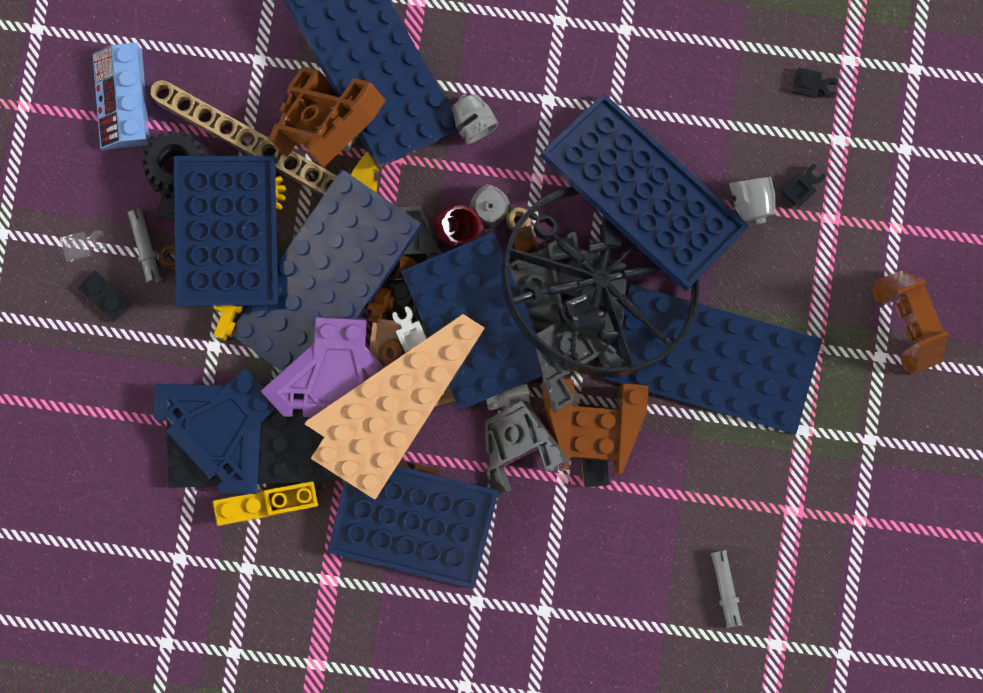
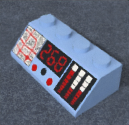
M136 42L111 45L93 53L100 149L109 150L150 145L142 49Z

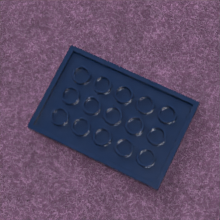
M174 156L176 307L278 306L275 156Z
M495 232L401 271L428 337L463 314L485 328L449 384L459 411L543 376L535 347L517 327L507 307L501 281L503 251ZM509 268L510 286L513 296H516L519 290ZM524 302L516 303L526 323L537 334Z
M397 465L376 499H373L345 481L327 553L475 589L499 490Z

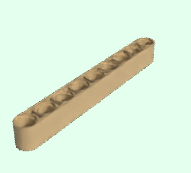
M157 81L151 87V95L160 107L249 156H264L266 149H276L274 155L275 169L322 197L337 177V175L291 151L288 157H285L268 137L167 81ZM161 90H169V95L166 98H158ZM189 101L191 103L187 110H179L182 102ZM204 113L212 114L208 122L200 121ZM227 124L233 125L231 133H221L223 126ZM247 136L255 138L254 143L250 146L242 144ZM296 160L298 164L295 169L288 170L285 168L286 162ZM313 171L319 173L316 181L309 182L306 180L308 173Z

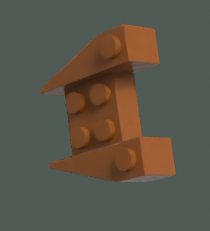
M302 66L287 89L286 93L289 97L287 102L281 105L280 112L282 115L278 124H274L269 139L285 157H288L297 143L308 145L306 150L321 167H325L374 119L386 100L371 82L356 78L352 79L341 97L331 96L330 94L333 89L323 74L317 69Z
M904 269L876 280L873 283L872 294L875 301L880 302L882 307L895 301L897 302L895 309L898 316L904 318L907 325L905 328L907 338L910 342H914L913 346L901 352L903 357L900 359L904 370L909 371L910 375H913L944 362L942 354L945 353L946 348L942 344L948 341L949 334L948 331H943L924 286L927 283L926 279L922 277L915 278L913 273L908 274L907 270Z
M563 379L573 395L574 380ZM544 382L542 407L544 414H546L548 430L568 460L569 458L612 461V475L623 474L647 413L649 386L632 384L618 386L616 410L573 406L572 402L554 413ZM569 463L559 467V471L569 470Z

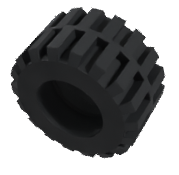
M168 131L169 135L164 136L161 133L158 135V140L153 138L150 141L151 147L146 146L144 150L145 156L142 158L144 172L149 185H152V189L156 193L160 191L161 196L165 198L167 194H170L171 198L174 199V174H168L161 170L164 161L173 156H205L203 149H201V144L198 141H194V137L190 134L185 137L184 132L181 131L178 132V135H175L174 131Z

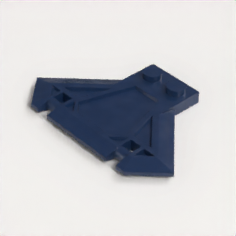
M246 368L226 386L156 383L153 417L159 424L165 419L170 423L171 427L166 432L209 479L215 474L221 479L222 482L217 488L222 493L257 494L261 423L277 409L261 392L263 386ZM177 408L184 414L180 418L173 413ZM227 464L234 469L230 474L223 468Z

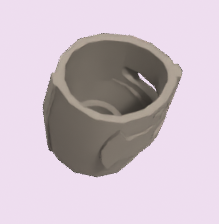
M464 94L452 106L455 126L466 145L484 138L498 127L499 123L490 107L478 95L467 96Z
M771 177L729 183L732 196H736L734 205L741 219L744 221H756L757 224L766 223L767 217L775 214V191Z
M486 184L474 194L470 208L478 214L484 227L494 229L507 217L510 202L500 189Z

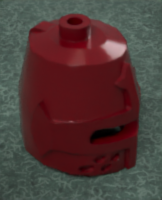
M462 204L445 207L430 222L435 236L446 242L447 245L469 243L484 229L478 214L473 209Z

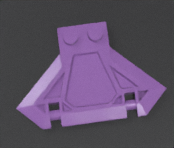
M315 316L314 343L265 386L261 392L283 416L292 417L293 409H303V417H313L385 368L365 346L367 320ZM294 393L304 394V398L294 399Z

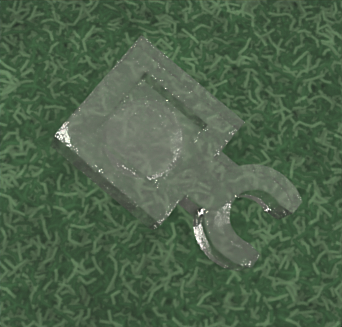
M101 230L94 231L87 238L86 233L83 231L60 238L66 262L71 263L92 257L90 249L95 248L101 251L108 248L106 243H96V239L104 236V232Z

